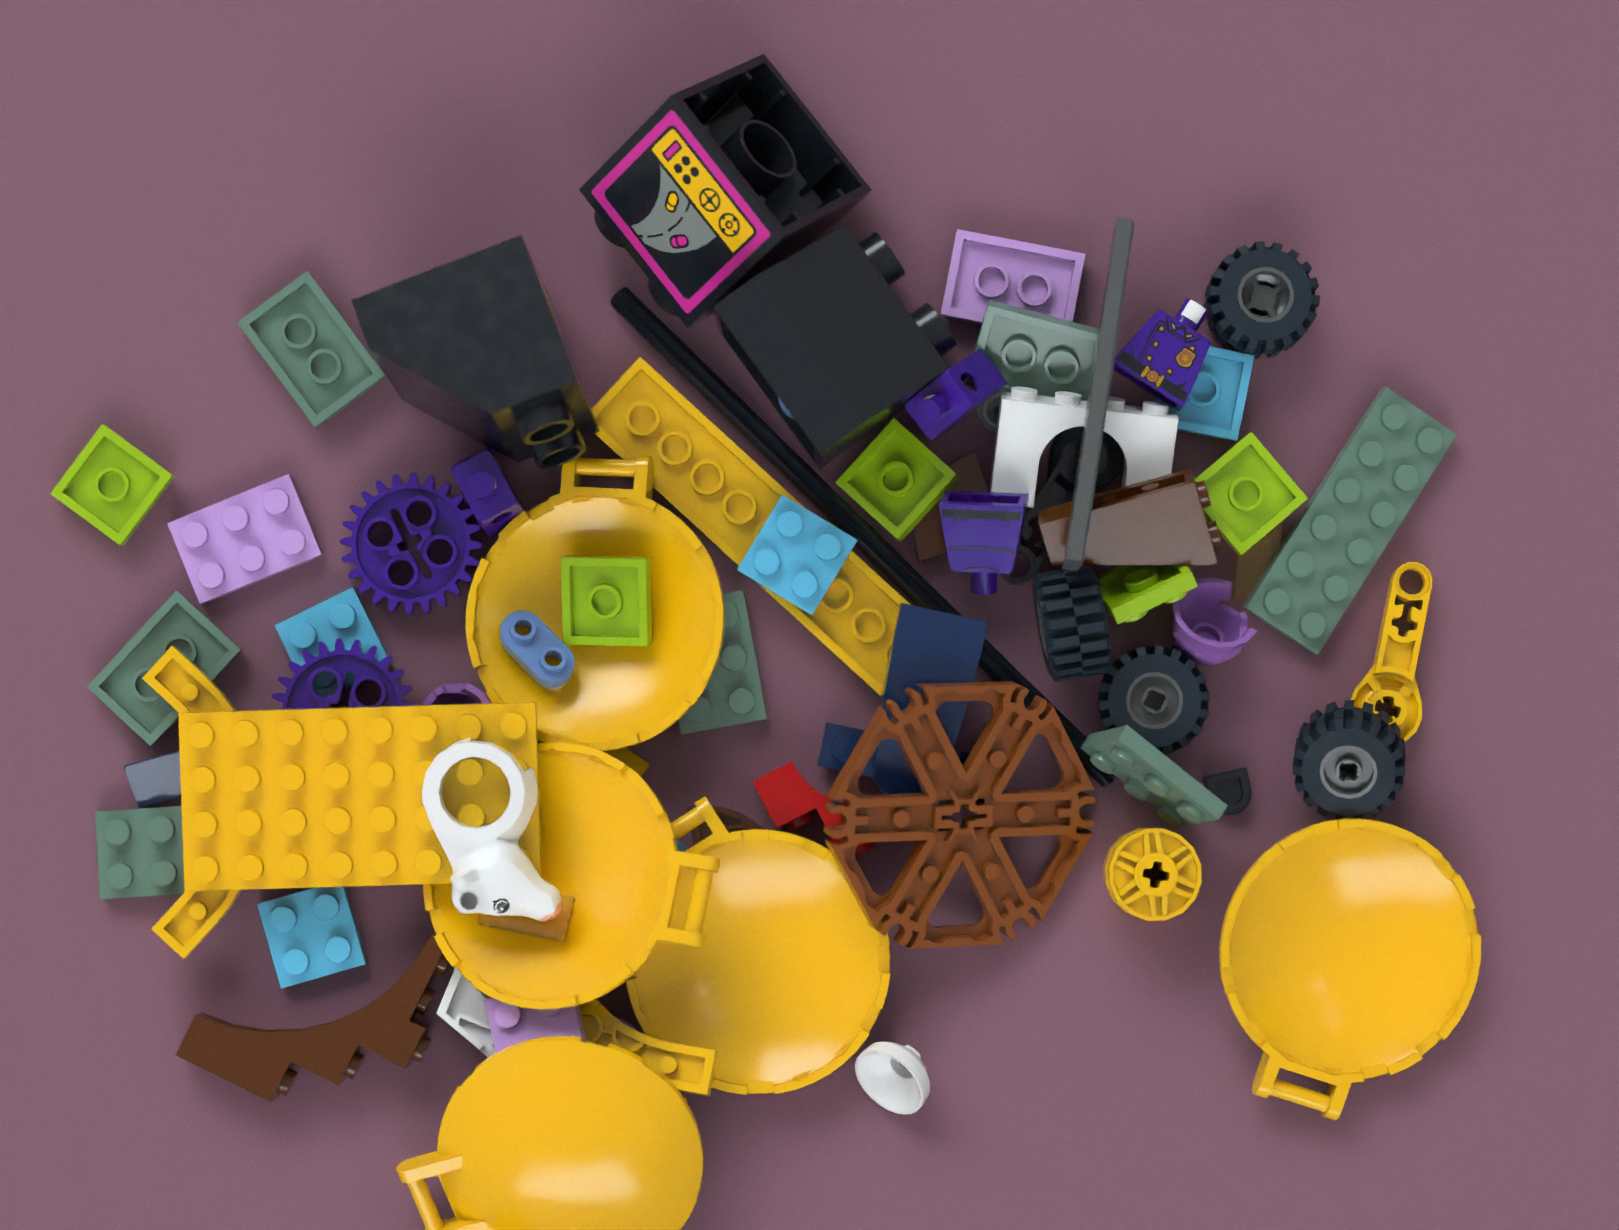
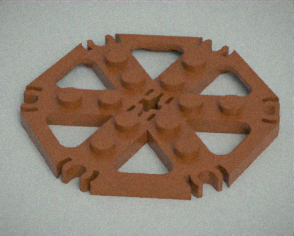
M1013 681L916 684L921 690L922 697L910 687L904 689L909 698V704L904 710H899L897 703L891 699L885 701L887 712L893 716L891 720L888 719L885 709L880 706L877 708L829 790L827 798L830 800H844L843 803L832 801L825 804V810L829 813L841 814L839 824L833 827H824V833L833 838L841 839L825 840L869 925L884 936L887 935L893 925L899 924V930L893 940L902 946H907L909 949L1006 944L1001 938L1000 931L1012 941L1017 939L1013 931V923L1018 918H1022L1023 923L1031 929L1036 926L1035 918L1040 921L1044 919L1093 835V832L1087 829L1077 831L1078 826L1081 828L1095 826V820L1086 816L1080 817L1079 815L1080 808L1084 804L1096 803V798L1081 791H1095L1054 706L1044 698L1036 695L1032 703L1025 707L1024 699L1029 692V689ZM987 701L992 709L991 717L962 765L936 715V711L945 702ZM1035 735H1043L1061 769L1060 782L1052 788L1004 790ZM889 738L896 740L923 793L865 795L860 792L858 788L859 777L881 741ZM948 800V803H939V801ZM961 805H963V808L977 814L963 818L962 825L946 816L960 812ZM1056 835L1058 847L1038 882L1031 887H1024L999 837ZM918 841L890 890L883 894L874 893L855 858L857 846L860 843ZM959 865H961L982 906L981 917L973 924L930 925L928 918ZM1031 908L1033 909L1034 916L1028 912Z

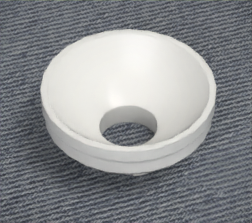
M875 1042L864 1049L856 1059L855 1073L860 1085L870 1098L889 1111L903 1115L915 1113L925 1103L930 1093L929 1076L926 1067L921 1061V1055L907 1044L902 1046L892 1042Z

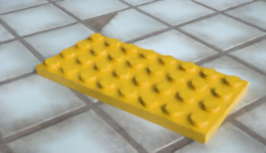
M537 702L178 713L185 891L452 884L450 879L453 875L452 866L422 802V788L426 771L435 757L455 742L471 738L473 741L495 743L513 754L524 771L533 767L538 785L537 804L528 826L518 840V844L542 877ZM478 757L461 759L451 766L444 777L442 786L444 805L452 817L465 825L479 827L492 824L502 817L509 805L511 791L508 778L498 765L488 759Z

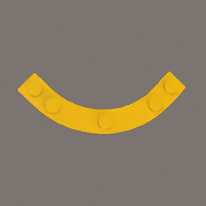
M171 646L142 677L178 713L236 711L217 685L176 646ZM241 890L185 891L151 930L185 959L217 926L232 907Z
M598 999L579 1005L587 1042L606 1047L611 1043L643 1058V1064L655 1071L660 1077L666 1076L679 1091L710 1096L718 1055L716 1050L667 1042L642 1034L613 1016Z

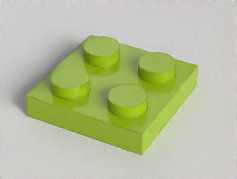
M893 418L835 483L896 539L902 542L943 497L945 491H948L960 477Z
M102 423L50 494L117 544L124 547L176 476Z
M1252 432L1248 433L1195 478L1196 482L1205 481L1211 506L1204 508L1206 518L1210 522L1216 520L1219 533L1239 556L1243 555L1308 499Z
M565 555L561 557L563 643L565 645L648 647L652 644L651 557Z
M1120 565L1097 576L1105 609L1117 624L1139 620L1147 614L1148 610L1162 603L1179 601L1187 595L1188 591L1198 587L1194 575L1187 565Z

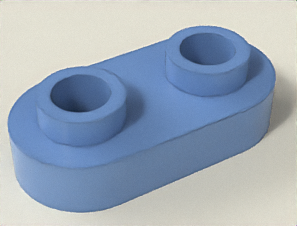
M515 611L505 617L501 624L499 635L502 648L540 686L559 688L565 685L572 677L575 660L571 650L535 614L529 611ZM524 626L530 630V633L521 636L515 632V628ZM556 657L559 659L560 664L558 666H549L545 659Z

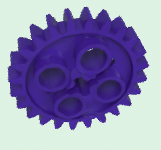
M411 472L408 484H403L399 475L394 474L392 478L393 487L389 489L381 481H376V488L379 494L374 497L368 492L362 491V497L367 504L364 508L351 505L350 509L358 518L356 522L343 521L342 524L347 529L353 531L352 537L340 539L341 544L352 547V552L341 558L342 562L355 563L356 568L347 575L348 578L351 580L364 579L358 589L360 594H365L372 589L375 590L372 599L374 605H379L386 597L389 598L388 611L393 613L398 609L401 602L404 603L407 615H413L416 603H420L425 613H431V600L434 599L443 607H447L448 602L445 595L447 592L450 591L461 597L463 594L457 583L460 580L472 583L473 578L466 572L468 566L478 567L479 561L471 557V552L484 548L482 543L473 541L471 537L482 531L480 525H469L467 522L474 516L471 508L462 511L460 509L465 500L464 495L461 493L450 499L449 494L452 485L446 482L439 490H436V480L432 475L428 476L424 485H420L418 475L415 472ZM419 503L429 504L432 510L430 521L423 526L413 525L410 519L412 508ZM394 509L399 510L409 533L416 538L422 537V541L417 544V548L432 572L430 579L425 578L415 555L408 550L402 551V547L407 544V541L392 516ZM379 524H389L393 530L391 542L387 546L376 547L371 538L372 531ZM440 541H447L453 549L451 559L442 565L435 564L430 556L433 545ZM409 562L413 566L414 577L406 585H396L392 578L394 567L398 563Z
M341 638L336 640L335 650L331 652L324 642H319V655L316 657L304 649L302 651L305 660L303 666L292 661L288 663L290 669L295 674L292 679L280 676L278 678V681L287 688L286 692L272 694L273 699L283 703V709L332 708L334 704L342 703L346 676L348 672L352 671L355 674V678L349 695L348 706L416 705L403 701V696L413 690L412 686L398 685L397 681L405 673L403 669L394 672L388 670L393 661L392 656L389 655L379 662L376 660L378 654L377 646L373 645L366 654L361 653V641L355 640L351 650L348 651ZM325 671L332 672L338 680L336 692L328 697L321 696L315 688L317 676ZM368 680L376 681L382 690L380 700L372 706L363 704L358 697L360 685Z

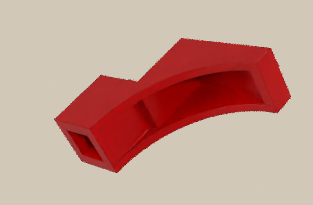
M792 761L752 781L776 828L784 824L788 832L812 820L808 812L815 808L825 827L836 826L841 820L840 813L833 814L825 810V804L833 800H830L811 787L797 771ZM831 837L832 841H833V840H837V839H841V838H833V837ZM860 843L855 850V857L874 848V843Z

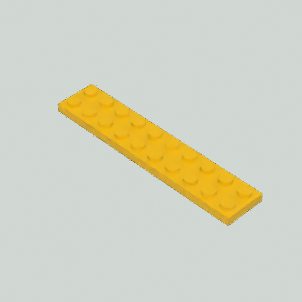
M641 357L635 361L592 408L600 430L594 434L622 460H636L638 456L653 457V488L738 566L782 495L804 507ZM853 551L850 552L812 616L761 586L881 697L900 603L911 605Z

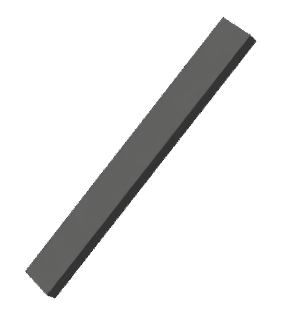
M1118 218L1112 236L1062 569L1078 571V569H1081L1085 558L1135 226L1133 220Z

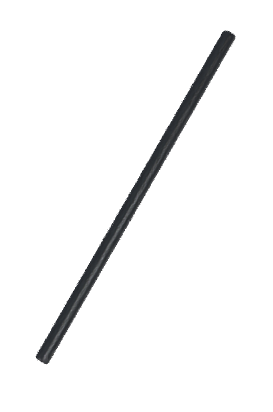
M623 287L610 300L612 307L840 530L857 539L858 541L855 545L918 607L962 616L627 287ZM984 639L978 666L995 682L1013 681L1029 689L1024 699L1025 707L1032 703L1036 695L1052 704L988 640ZM1054 706L1084 769L1101 786H1109L1117 777L1114 774L1102 772L1091 763V756L1081 749L1086 737Z

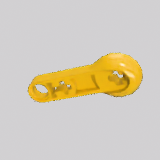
M1418 562L1402 564L1392 573L1373 666L1355 688L1351 700H1354V707L1362 708L1363 703L1367 702L1373 705V713L1375 714L1379 713L1375 711L1376 703L1378 705L1384 703L1383 698L1390 699V707L1397 709L1396 717H1389V725L1396 722L1400 728V739L1404 738V742L1417 732L1422 720V700L1415 679V671L1432 590V576L1430 571ZM1413 570L1421 576L1423 586L1419 593L1408 594L1401 589L1399 579L1404 571ZM1395 598L1405 603L1419 602L1418 609L1413 606L1408 609L1407 622L1414 624V629L1405 632L1403 637L1398 635V627L1392 626V620L1401 617L1404 604L1395 605Z

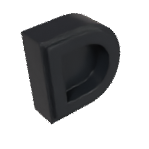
M1247 767L1202 776L1204 787L1228 805L1223 812L1224 815L1238 814L1249 805L1252 791Z

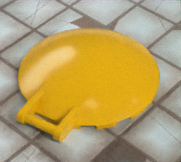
M579 456L563 464L560 494L549 497V500L538 504L529 511L524 510L510 521L498 534L499 538L490 548L485 559L482 558L472 579L466 607V638L472 666L477 670L479 678L487 691L486 695L492 703L537 702L538 740L542 742L575 743L606 752L631 747L649 740L672 726L694 705L706 688L717 665L725 630V605L720 579L709 553L697 535L678 516L652 500L654 461L651 456H638L636 460L581 458ZM581 475L634 478L633 489L580 487ZM565 555L651 557L652 644L648 647L566 645L573 653L575 664L572 677L565 685L559 688H545L537 684L502 648L499 639L501 624L505 617L515 611H529L535 614L563 642L561 557ZM519 626L515 628V632L521 636L530 633L527 627ZM556 657L545 659L549 666H558L560 664L559 659Z
M550 742L538 744L542 878L556 886L560 891L562 911L552 920L543 922L525 916H494L483 913L464 914L460 913L453 905L452 884H423L424 905L426 911L430 913L431 922L436 933L434 938L452 967H455L470 981L472 986L494 999L522 1008L551 1010L574 1007L590 1002L620 986L644 964L659 941L703 949L706 935L701 933L713 873H718L721 860L710 856L677 851L673 828L659 798L651 787L625 763L592 747L575 743ZM682 868L696 871L684 930L670 928L681 870Z
M704 796L694 803L696 805L695 808L671 822L675 840L706 822L712 834L684 852L710 856L721 860L718 873H713L701 933L706 935L703 949L659 941L644 964L626 980L630 1002L645 1035L667 1042L712 1049L718 1052L712 1088L743 1095L780 1094L810 1085L835 1071L859 1049L869 1036L870 1030L875 1024L881 1009H883L890 980V943L888 933L884 936L869 925L829 849L805 837L783 831L749 829L729 832L708 798ZM682 868L670 928L684 930L696 870Z
M1348 818L1324 821L1298 830L1278 841L1264 852L1243 876L1232 895L1223 920L1219 943V964L1225 995L1235 1017L1248 1036L1263 1050L1252 1084L1253 1095L1268 1098L1271 1095L1321 1111L1322 1117L1337 1120L1342 1112L1352 1082H1364V1079L1388 1073L1393 1075L1422 1060V1055L1434 1047L1441 1038L1445 1040L1458 1024L1468 1007L1478 979L1481 962V935L1478 933L1474 912L1476 907L1462 877L1456 873L1450 863L1442 856L1443 854L1427 841L1408 830L1377 820ZM1279 1068L1329 1083L1326 1094L1276 1079Z
M578 1036L540 1037L509 1046L491 1055L476 1066L475 1071L466 1078L461 1086L457 1087L449 1100L438 1133L437 1151L406 1159L396 1167V1171L401 1182L407 1183L426 1227L424 1230H681L696 1204L704 1168L703 1145L696 1119L688 1103L674 1084L666 1076L660 1077L655 1071L643 1064V1058L611 1043L606 1047L595 1043L581 1041L582 1037ZM438 1175L455 1217L441 1219L425 1178Z

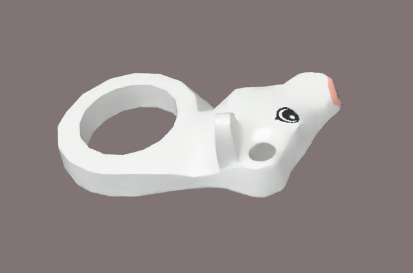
M471 738L455 742L435 757L426 771L422 788V802L452 866L453 875L450 879L452 882L453 905L460 913L464 914L483 913L494 916H525L541 922L550 921L562 911L560 891L556 886L546 882L538 874L532 862L518 844V840L528 826L537 804L538 785L534 769L532 767L524 771L510 752L493 742L473 741ZM470 757L488 759L498 765L508 778L511 791L509 805L502 817L492 824L479 827L465 825L452 817L444 805L442 796L444 777L451 766L461 759Z

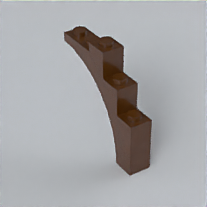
M434 932L414 964L388 991L354 1013L336 1021L307 1028L268 1030L233 1024L202 1012L194 1016L176 1056L270 1102L277 1099L280 1093L285 1096L289 1093L298 1074L297 1071L292 1069L294 1064L336 1085L343 1083L346 1077L354 1079L365 1055L359 1053L361 1047L406 1069L413 1060L419 1063L422 1061L432 1039L425 1036L430 1025L414 1017L417 1012L422 1015L426 1013L435 994V991L429 988L437 972L444 975L450 963L439 948L434 938L436 935Z

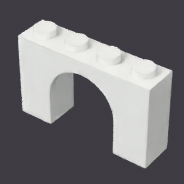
M1012 387L1011 393L1001 392L989 492L1029 494L1027 507H1034L1039 461L1044 448L1060 432L1069 428L1084 426L1087 401L1081 400L1082 395L1078 393L1058 391L1055 392V397L1037 396L1038 390L1028 387ZM1109 396L1104 432L1112 436L1124 452V470L1121 487L1171 474L1178 416L1175 410H1169V404L1158 401H1143L1142 407L1125 405V399Z

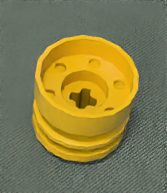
M1136 828L1121 835L1109 848L1103 863V882L1111 900L1124 912L1147 921H1163L1182 914L1196 899L1202 883L1201 863L1194 847L1181 835L1164 828ZM1158 862V869L1165 872L1164 880H1156L1154 887H1150V879L1143 877L1144 868L1151 869L1153 863Z

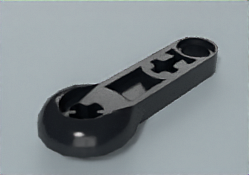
M1084 426L1069 428L1054 437L1050 447L1047 481L1034 500V507H1030L1026 513L1022 539L1025 542L1028 541L1033 533V528L1028 525L1031 519L1039 521L1038 510L1073 500L1078 467L1076 459L1079 458V455H1075L1074 452L1077 446L1081 448ZM1103 432L1094 493L1111 483L1118 475L1123 463L1122 448L1106 432ZM1043 536L1034 545V548L1042 550L1039 557H1036L1029 548L1020 545L1019 553L1027 557L1029 561L1028 573L1020 578H1014L1009 574H999L1006 583L1022 585L1035 575L1048 554Z

